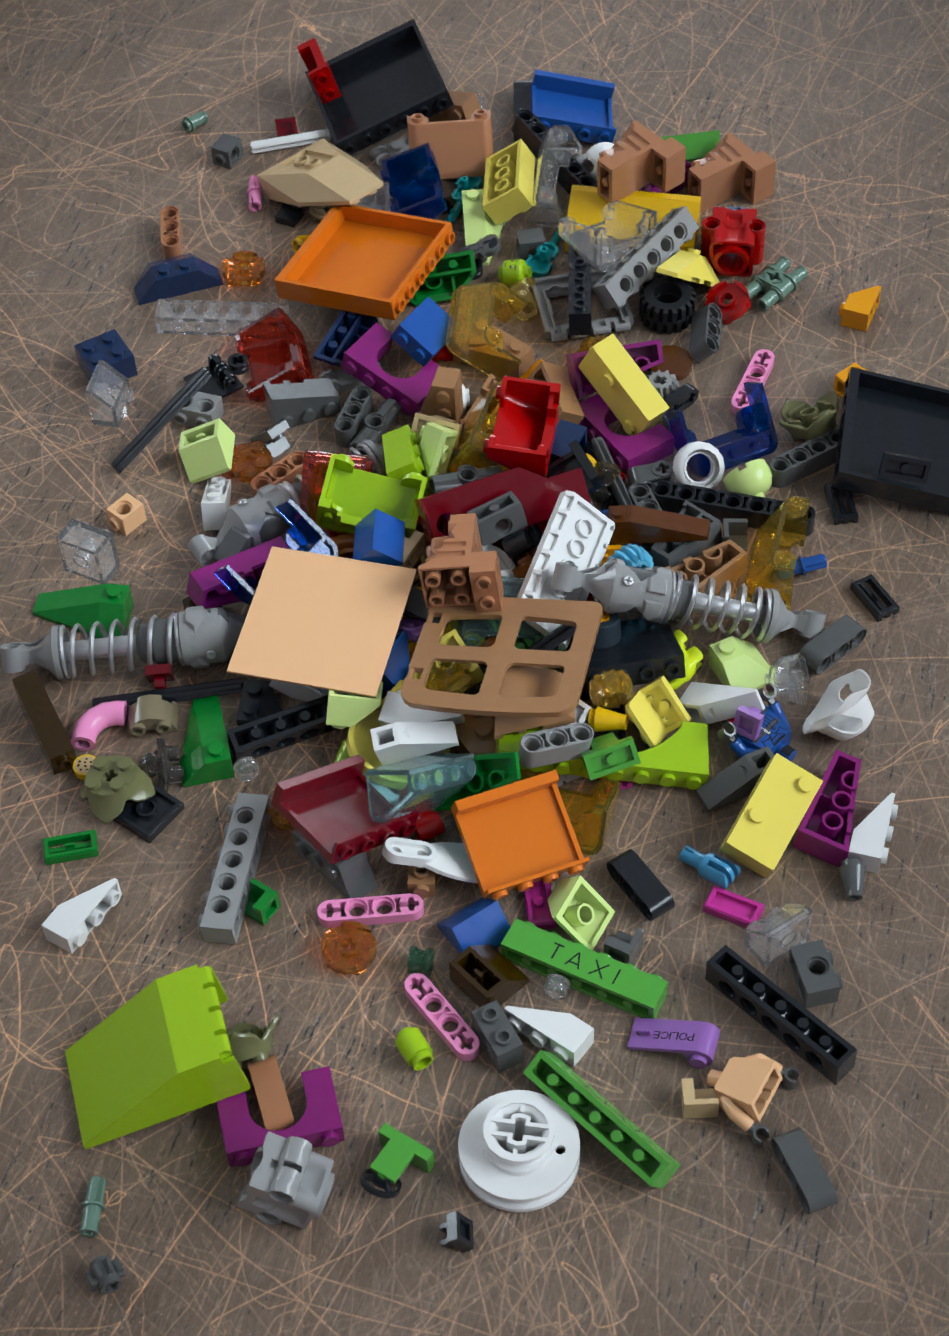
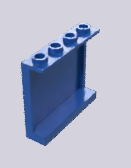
M535 69L531 82V112L555 137L596 144L601 142L613 143L617 128L613 127L612 96L615 83Z

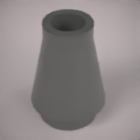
M849 858L841 861V867H839L838 871L846 892V899L849 901L863 899L866 867L863 865L862 860Z

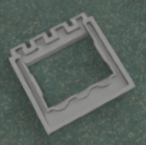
M612 267L592 269L591 287ZM569 273L530 279V287L545 337L551 338L552 342L567 340L569 324L555 326L550 300L547 298L568 295ZM627 299V303L617 309L619 316L592 320L593 335L611 333V328H614L615 332L631 330L634 318ZM589 335L571 336V339L588 337Z

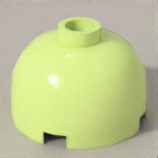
M764 459L749 461L745 463L746 468L739 471L737 467L723 479L727 491L765 497V494L772 485V473Z

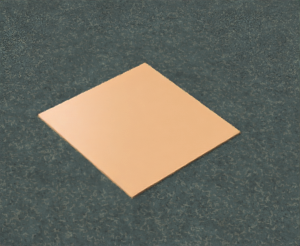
M272 546L227 672L376 698L417 569Z

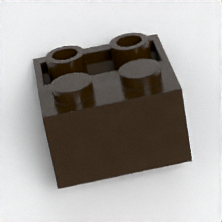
M492 944L469 946L449 962L450 980L478 1007H482L495 1000L501 1006L529 983V978Z

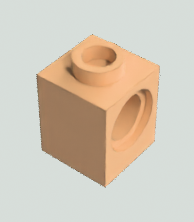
M128 493L106 509L109 526L114 531H119L125 536L147 520L143 503Z

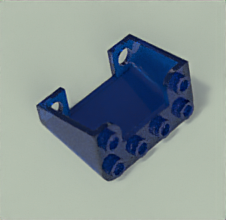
M429 142L381 161L383 170H380V174L384 183H389L388 190L392 197L390 199L392 206H390L391 211L389 212L435 219L447 210L438 164Z

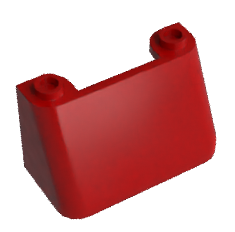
M503 376L502 385H497L495 399L499 400V409L494 431L489 439L485 438L483 453H487L488 459L508 469L520 467L546 478L558 422L561 384Z

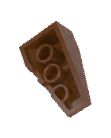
M636 505L609 506L607 517L615 523V529L610 539L611 544L708 540L710 520Z

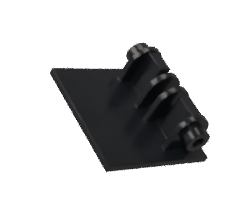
M211 354L208 357L209 366L205 368L210 372L211 378L198 392L224 397L244 388L241 381L225 361L221 360L219 355ZM197 371L183 377L186 383L197 373Z

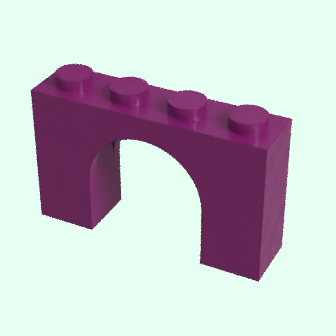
M375 323L344 353L341 368L363 382L365 386L376 391L384 399L388 400L391 398L396 400L401 406L402 411L414 418L415 413H419L422 409L439 365L430 360L416 375L409 378H397L387 374L379 366L378 361L391 349L393 339L390 336L392 333L378 323Z
M599 394L579 403L585 417L578 425L587 427V437L590 441L599 436L604 439L617 469L622 470L626 475L628 470L634 466L654 463L674 453V436L661 423L637 435H618L607 428L611 423L617 421L618 418Z
M329 1066L301 1072L307 1100L306 1109L302 1118L296 1124L284 1130L273 1131L258 1126L250 1116L245 1092L217 1101L230 1167H244L251 1164L257 1149L263 1145L264 1137L268 1131L285 1138L292 1136L303 1138L312 1144V1148L320 1146L331 1147L341 1141H345Z

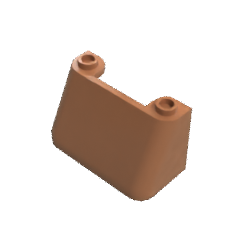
M477 109L470 115V119L428 122V118L420 113L407 116L412 179L425 181L453 179L462 176H485L486 158L494 154L490 110Z

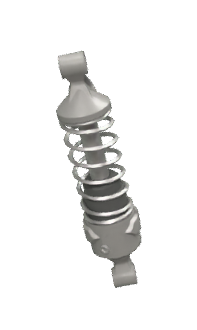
M203 605L187 607L185 611L172 613L169 618L160 619L158 616L153 615L149 623H142L137 617H134L129 624L128 635L123 624L118 619L113 620L111 623L109 636L104 626L96 621L90 629L89 638L84 627L79 623L73 626L70 637L64 625H54L47 635L35 642H10L1 645L0 654L4 673L21 672L26 669V665L33 662L48 669L58 680H66L70 677L75 678L77 675L75 661L89 659L90 674L94 676L96 674L94 659L108 657L109 671L113 674L115 672L113 657L127 655L129 671L132 672L134 670V654H138L139 659L144 663H148V665H153V662L157 664L171 663L172 666V663L180 662L183 667L185 665L191 666L193 669L209 668L212 663L227 662L230 659L246 617L236 613H227L222 607L205 609ZM137 622L138 627L135 634H133L134 624ZM116 624H118L122 636H114ZM97 626L99 627L103 638L94 639L95 629ZM77 628L80 629L84 640L75 641Z

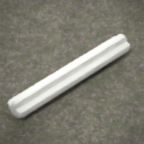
M329 129L252 141L250 147L251 152L257 154L310 145L322 138L330 141L331 134Z

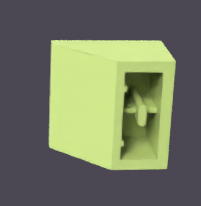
M220 418L181 432L179 453L189 481L192 484L231 471L235 434Z

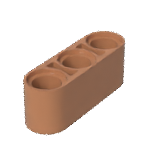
M166 206L160 211V233L164 259L183 255L182 225L179 209L175 206Z
M294 451L254 477L251 481L253 497L257 495L258 489L265 485L282 484L283 480L290 484L295 483L297 473L307 480L309 478L308 455L303 451Z
M275 1054L258 1062H247L265 1129L278 1131L293 1126L295 1122Z

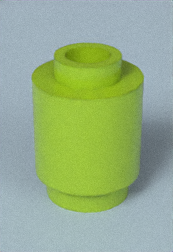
M406 1027L397 1034L395 1045L409 1067H413L415 1071H420L433 1062V1050L419 1028Z

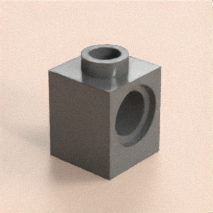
M223 133L211 146L213 164L232 169L244 155L241 138Z

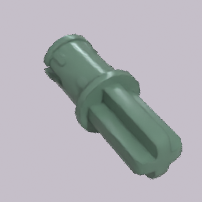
M93 1176L89 1179L86 1199L81 1204L83 1215L79 1233L84 1237H96L99 1233L101 1212L105 1210L103 1199L106 1180L103 1177Z

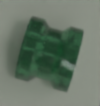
M411 946L408 956V973L423 972L424 975L431 976L434 964V948L421 950L417 946Z

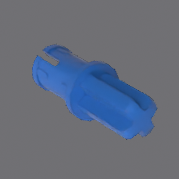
M824 554L805 558L799 556L796 560L777 563L778 571L788 569L778 573L780 579L797 574H802L803 576L806 572L827 567V559Z

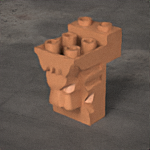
M634 120L631 126L622 134V138L615 142L612 148L599 153V159L597 160V195L613 205L649 183H652L664 193L668 192L685 180L686 147L672 137L663 140L646 126Z
M728 132L715 145V149L708 152L704 158L692 162L691 168L688 169L687 195L701 196V213L738 194H741L754 205L773 195L776 161L763 150L755 153L739 138Z
M476 513L451 515L450 521H448V536L433 538L431 545L426 547V563L418 566L426 608L475 605L476 612L502 610L504 588L497 551L483 552Z

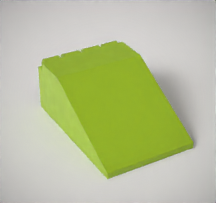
M196 964L155 979L65 1051L82 1143L85 1150L250 1089L249 1081L236 1058L232 1055L223 1014L220 1010V1004L228 1001V998L211 966L199 968Z

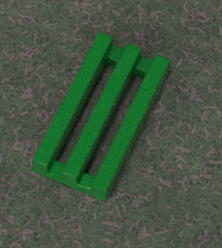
M95 829L42 839L46 865L99 856ZM91 840L89 842L75 844L76 842ZM64 845V846H61V847H55V848H50V849H49V847Z

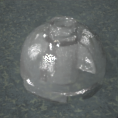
M800 653L779 657L770 666L769 674L765 675V686L773 684L777 689V694L774 698L786 705H804L808 699L809 690L804 691L805 682H809L808 667L805 658L800 657Z

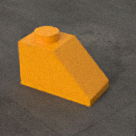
M877 285L849 294L846 302H842L839 308L838 315L841 316L840 325L866 332L879 305L882 286Z

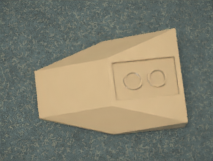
M323 138L257 175L265 198L297 207L352 206L358 204L363 197L375 194L377 189L384 186L383 181L364 164Z

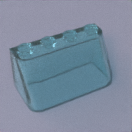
M474 753L428 754L365 770L370 816L375 822H388L414 811L422 813L438 808L473 779L476 773Z

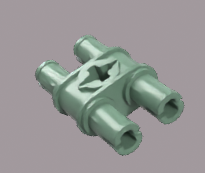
M782 256L777 262L772 265H766L762 272L751 278L750 283L746 286L750 300L757 294L764 295L757 300L756 305L760 311L766 312L772 305L781 303L789 293L797 289L798 284L808 277L807 269L800 265L792 273H784L790 268L791 263L787 257Z

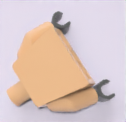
M762 1053L746 1057H732L729 1059L723 1072L712 1069L707 1076V1084L710 1087H714L721 1109L744 1132L748 1130L751 1133V1142L756 1147H762L764 1144L756 1134L761 1133L768 1139L770 1132L764 1125L756 1126L753 1124L754 1121L760 1122L780 1082L785 1089L793 1090L797 1084L794 1080H797L799 1077V1071L795 1067L783 1069L782 1064Z

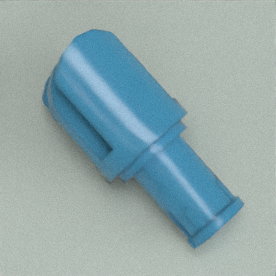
M688 845L685 846V849H682L679 855V861L698 870L700 877L723 889H726L741 872L740 867L714 853L705 855Z

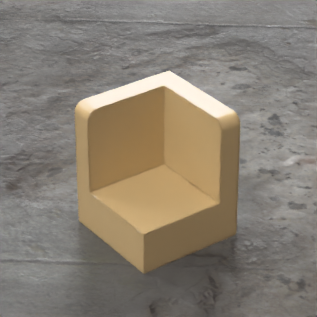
M693 1078L681 1079L680 1093L683 1119L718 1117L719 1099L716 1097L714 1088L694 1089Z

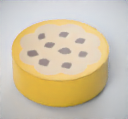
M85 754L74 760L73 771L78 779L85 781L86 773L93 765L95 756Z

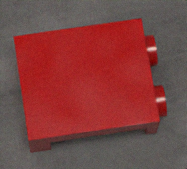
M313 38L296 46L309 71L308 76L322 103L326 104L341 97L332 71L316 39Z

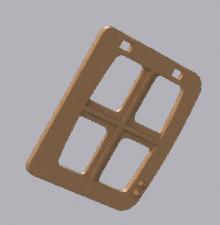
M503 597L502 610L476 612L475 605L429 608L426 622H424L408 667L407 676L401 687L402 699L411 708L456 714L499 717H561L567 715L579 703L603 615L602 605L593 601ZM434 617H441L439 623H432ZM451 620H502L495 643L490 647L440 644L446 624ZM522 621L555 623L576 627L570 650L517 649L515 643ZM433 662L485 664L487 668L479 692L471 695L426 689L425 686ZM511 666L564 669L559 690L554 696L503 697L499 695L507 669ZM415 672L422 673L420 679H413Z

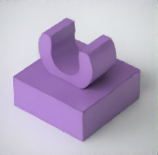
M741 705L736 710L733 722L737 729L736 733L755 741L760 735L765 716L761 714L762 710L754 706L748 708Z

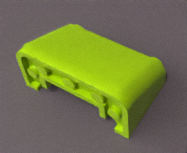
M331 453L315 523L324 529L344 534L355 533V525L376 508L405 522V537L410 538L416 529L419 516L415 500L423 498L428 477H424L417 472H409L403 475L402 480L355 469L354 462L349 456Z

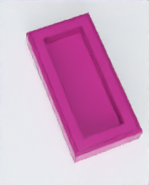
M713 886L703 905V912L754 931L765 905Z

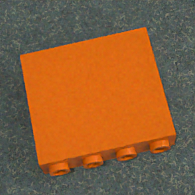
M556 770L466 797L453 803L451 810L483 899L492 897L493 900H499L508 896V891L518 889V892H523L533 888V883L543 880L544 884L556 881L559 879L558 875L568 872L569 876L584 871L583 867L590 861L589 857L584 858L557 787V782L560 779Z

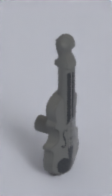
M489 234L474 244L460 248L457 252L473 250L475 260L479 259L484 263L487 261V257L496 255L500 251L501 244L497 235Z

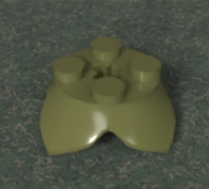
M832 390L821 396L816 401L814 407H811L804 401L785 400L781 410L784 421L781 420L778 424L784 427L793 439H806V442L838 427L836 416L839 408V398L836 391Z
M101 755L93 760V765L87 771L85 781L80 788V798L89 800L90 809L94 816L105 824L120 815L127 800L140 802L155 795L152 780L139 768L138 762L133 761L131 757L119 755L108 757Z
M275 1014V1018L267 1027L262 1025L259 1028L254 1024L238 1022L227 1032L232 1055H234L240 1067V1063L251 1058L252 1063L269 1057V1050L273 1048L274 1032L280 1018L279 1014Z

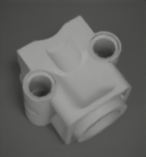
M268 1131L264 1137L263 1145L257 1149L251 1164V1177L248 1185L241 1192L237 1207L255 1213V1216L264 1223L278 1225L282 1220L306 1229L312 1219H319L326 1205L335 1178V1174L331 1173L334 1160L312 1152V1144L303 1138L294 1136L285 1138Z

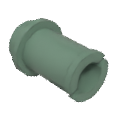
M201 110L191 117H184L181 124L186 132H194L195 128L207 123L209 119L207 114Z

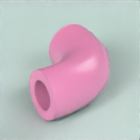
M103 702L88 709L76 721L72 730L70 742L73 748L79 751L93 750L97 736L102 730L111 726H126L127 702Z

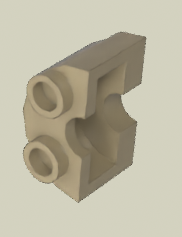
M148 694L137 697L136 703L128 705L127 736H142L148 730H156L160 734L178 732V707L174 701L170 703L162 700V695Z

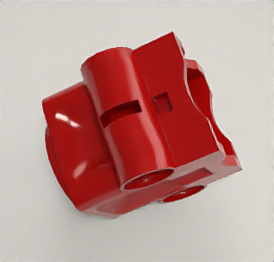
M713 207L712 216L703 219L700 255L707 257L716 275L748 277L752 274L753 265H758L763 261L766 224L763 220L756 219L757 209L732 210L726 207Z

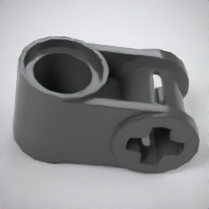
M659 460L646 465L634 466L627 472L629 484L631 486L634 483L642 482L651 489L652 484L656 481L674 482L671 476L673 465L669 461Z

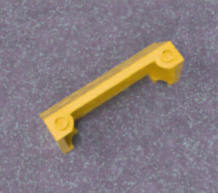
M572 185L564 233V252H569V232L576 231L591 232V244L632 248L670 210L683 206L687 207L699 228L693 233L694 237L680 246V250L687 252L688 247L696 249L700 231L701 196L635 191L611 205L597 195V187Z

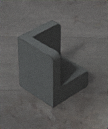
M542 227L516 230L519 259H528V248L545 244Z
M723 519L722 542L730 539L747 552L748 520Z
M638 928L634 936L622 931H618L615 937L609 935L604 943V953L624 964H632L644 943V930Z

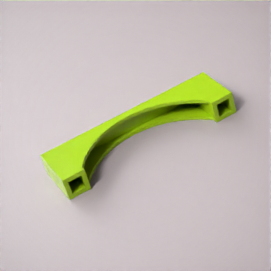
M682 721L679 730L666 741L653 748L638 752L641 763L599 778L612 781H629L638 784H655L664 787H682L690 790L699 789L706 784L709 777L708 724ZM536 727L526 729L524 734L518 735V732L503 734V738L496 739V752H518L521 738L525 734L546 729ZM582 757L535 768H525L520 765V769L533 772L556 770L559 775H576L589 778Z

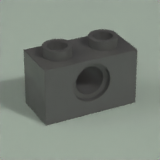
M512 491L467 512V514L476 513L481 544L484 547L528 526L522 504Z
M823 940L790 946L788 963L805 1008L837 1002L839 991L843 989L842 979L839 973L834 972L832 953L830 949L826 950ZM812 972H819L820 975L813 974Z
M497 1000L471 1011L472 1029L498 1073L524 1062L523 1043Z

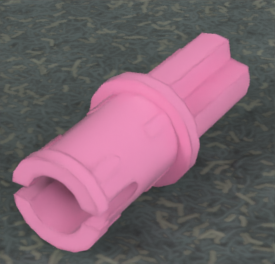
M254 175L250 176L249 188L247 190V197L249 198L248 208L253 212H257V205L259 211L262 209L261 198L263 197V190L261 189L259 179Z

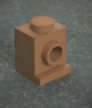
M408 866V893L417 894L421 898L436 896L437 873L427 868Z

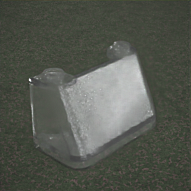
M569 125L551 127L547 131L539 149L534 174L533 206L528 210V217L534 225L549 227L563 225L566 227L567 213H564L562 205L557 203L558 195L555 191L559 166L569 167V161L573 157H581L583 148Z
M615 200L609 202L603 208L602 222L587 226L576 223L572 217H564L559 219L558 231L560 237L593 269L606 272L657 224V211Z

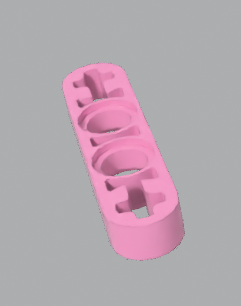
M761 349L754 354L731 400V412L735 416L744 417L751 413L773 369L775 356L772 351ZM759 373L762 376L757 378L751 376V374ZM752 388L755 391L749 393L745 392L743 389Z
M412 893L327 900L322 902L317 908L319 923L325 928L412 922L420 919L424 914L422 898ZM410 904H414V910L412 911L409 910ZM382 905H388L392 908L388 914L377 912L378 907ZM396 905H400V912H397ZM356 907L364 909V913L357 917L352 916L350 911ZM342 909L345 911V917H342ZM328 911H333L332 917H327Z
M414 973L409 975L404 982L407 998L460 1060H474L480 1053L477 1035L424 974ZM416 984V986L418 987L422 986V991L425 995L423 998L421 992L417 988H412L413 985ZM431 1002H438L441 1004V1009L436 1012H430L426 1009V1006ZM452 1021L458 1025V1028L453 1032H447L442 1028L446 1022ZM461 1036L466 1045L472 1044L471 1050L468 1048L462 1049V1042L459 1039Z

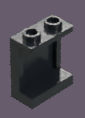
M577 440L568 444L571 452L548 466L546 478L581 467L589 495L605 486Z

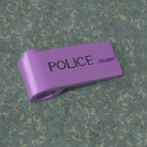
M635 1018L627 1047L629 1050L683 1053L691 1066L705 1068L713 1063L720 1030L715 1025L702 1021Z

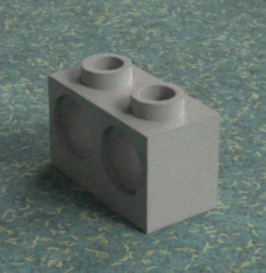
M197 392L171 421L179 425L197 427L215 419H221L224 414L222 397Z

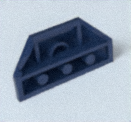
M187 253L148 263L133 289L138 304L143 305L223 285V281L217 267L192 253Z
M342 310L314 353L313 359L334 366H341L344 353L375 323L379 324L377 317Z

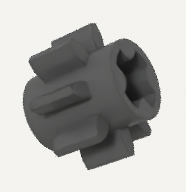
M109 1255L95 1258L89 1264L90 1271L85 1273L92 1291L95 1292L99 1289L102 1294L116 1291L122 1285L120 1278L126 1275L119 1258L116 1257L111 1260Z

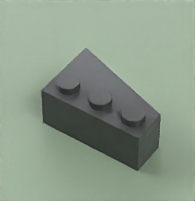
M330 378L303 379L302 383H291L290 380H284L282 384H270L269 381L263 382L267 415L272 424L286 420L290 428L341 411L339 394Z
M686 500L679 514L710 520L708 540L656 542L651 547L653 566H670L672 568L681 564L683 559L690 556L692 558L700 556L702 551L722 543L721 521Z
M297 829L292 832L296 842L294 844L296 852L302 858L305 857L346 899L364 897L378 887L365 852L331 865Z

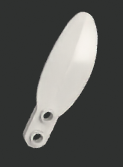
M390 837L385 841L382 848V855L392 864L427 868L430 871L452 879L478 883L464 843L436 842L429 844L420 840Z

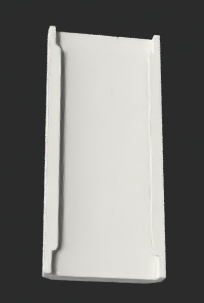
M568 490L561 492L517 598L586 601L589 591L583 587L575 588L573 592L551 588L556 562L573 564L578 566V570L600 566L614 532L615 523L575 492ZM525 621L544 636L562 625ZM571 637L558 645L559 651L567 649Z

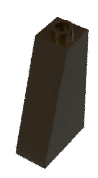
M36 669L13 678L12 682L21 711L54 775L71 769L74 760L77 759L74 748Z

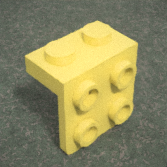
M664 675L639 688L625 705L628 719L635 723L640 731L641 739L650 748L659 745L667 733L680 727L682 721L689 722L691 720L690 715Z

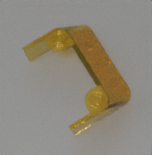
M499 282L460 285L452 293L446 336L448 349L488 377L491 373L496 377L495 381H501L503 376H507L521 364V360L504 349L503 335L491 327L492 315L506 323L528 304V301Z

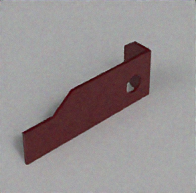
M515 467L415 500L427 546L431 545V540L435 537L448 536L440 533L437 529V520L442 514H467L468 511L509 491H512L521 502L528 525L550 519L558 497L563 491L575 492L591 504L581 467L548 478L523 468Z

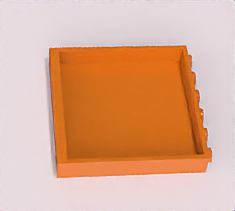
M334 205L274 279L278 298L395 321L399 314L403 312L410 299L414 297L419 287L423 285L428 275L434 270L439 260L443 258L448 248L454 243L455 234L452 230L451 222L355 205Z

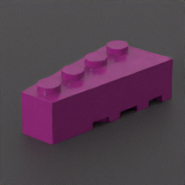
M660 339L622 345L641 371L664 362ZM588 351L566 354L569 380L577 400L597 392L578 367Z
M277 537L190 572L186 593L196 606L203 605L205 609L251 600L254 597L272 546L285 549L290 548L281 537Z
M836 749L822 778L823 782L800 824L792 847L834 866L841 867V861L845 860L849 853V840L852 831V818L861 764L860 759Z

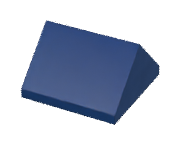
M375 508L355 525L353 559L393 566L403 565L405 522Z
M483 897L437 924L438 928L459 954L469 946L492 944L495 948H498L510 929L498 901L489 898L483 899Z

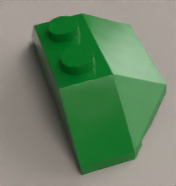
M468 250L444 254L443 258L439 260L434 270L428 275L423 285L419 287L409 302L414 306H419L428 296L435 303L458 300L477 272L474 251Z

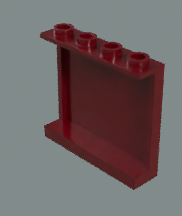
M359 754L277 783L271 804L331 865L381 846L390 837L401 838L409 836L416 828L419 812L414 811L404 815L362 774L365 760Z

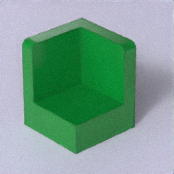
M252 878L249 881L251 894L247 901L245 915L264 926L281 907L278 892Z

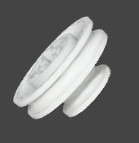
M512 1090L495 1094L479 1103L463 1122L458 1140L460 1170L470 1190L490 1206L509 1212H529L544 1208L561 1198L576 1178L580 1163V1137L577 1126L571 1115L546 1095L526 1090ZM563 1148L565 1152L557 1154L556 1149Z

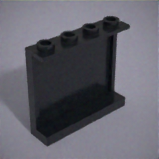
M644 618L621 621V639L619 643L606 649H593L583 685V692L591 693L647 684L663 675L667 680L686 677L684 653L668 621L664 624L649 622ZM574 635L571 637L567 650L571 648Z

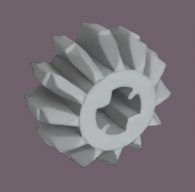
M658 369L657 372L649 371V374L645 375L663 399L679 388L675 374H669L668 370L661 372Z

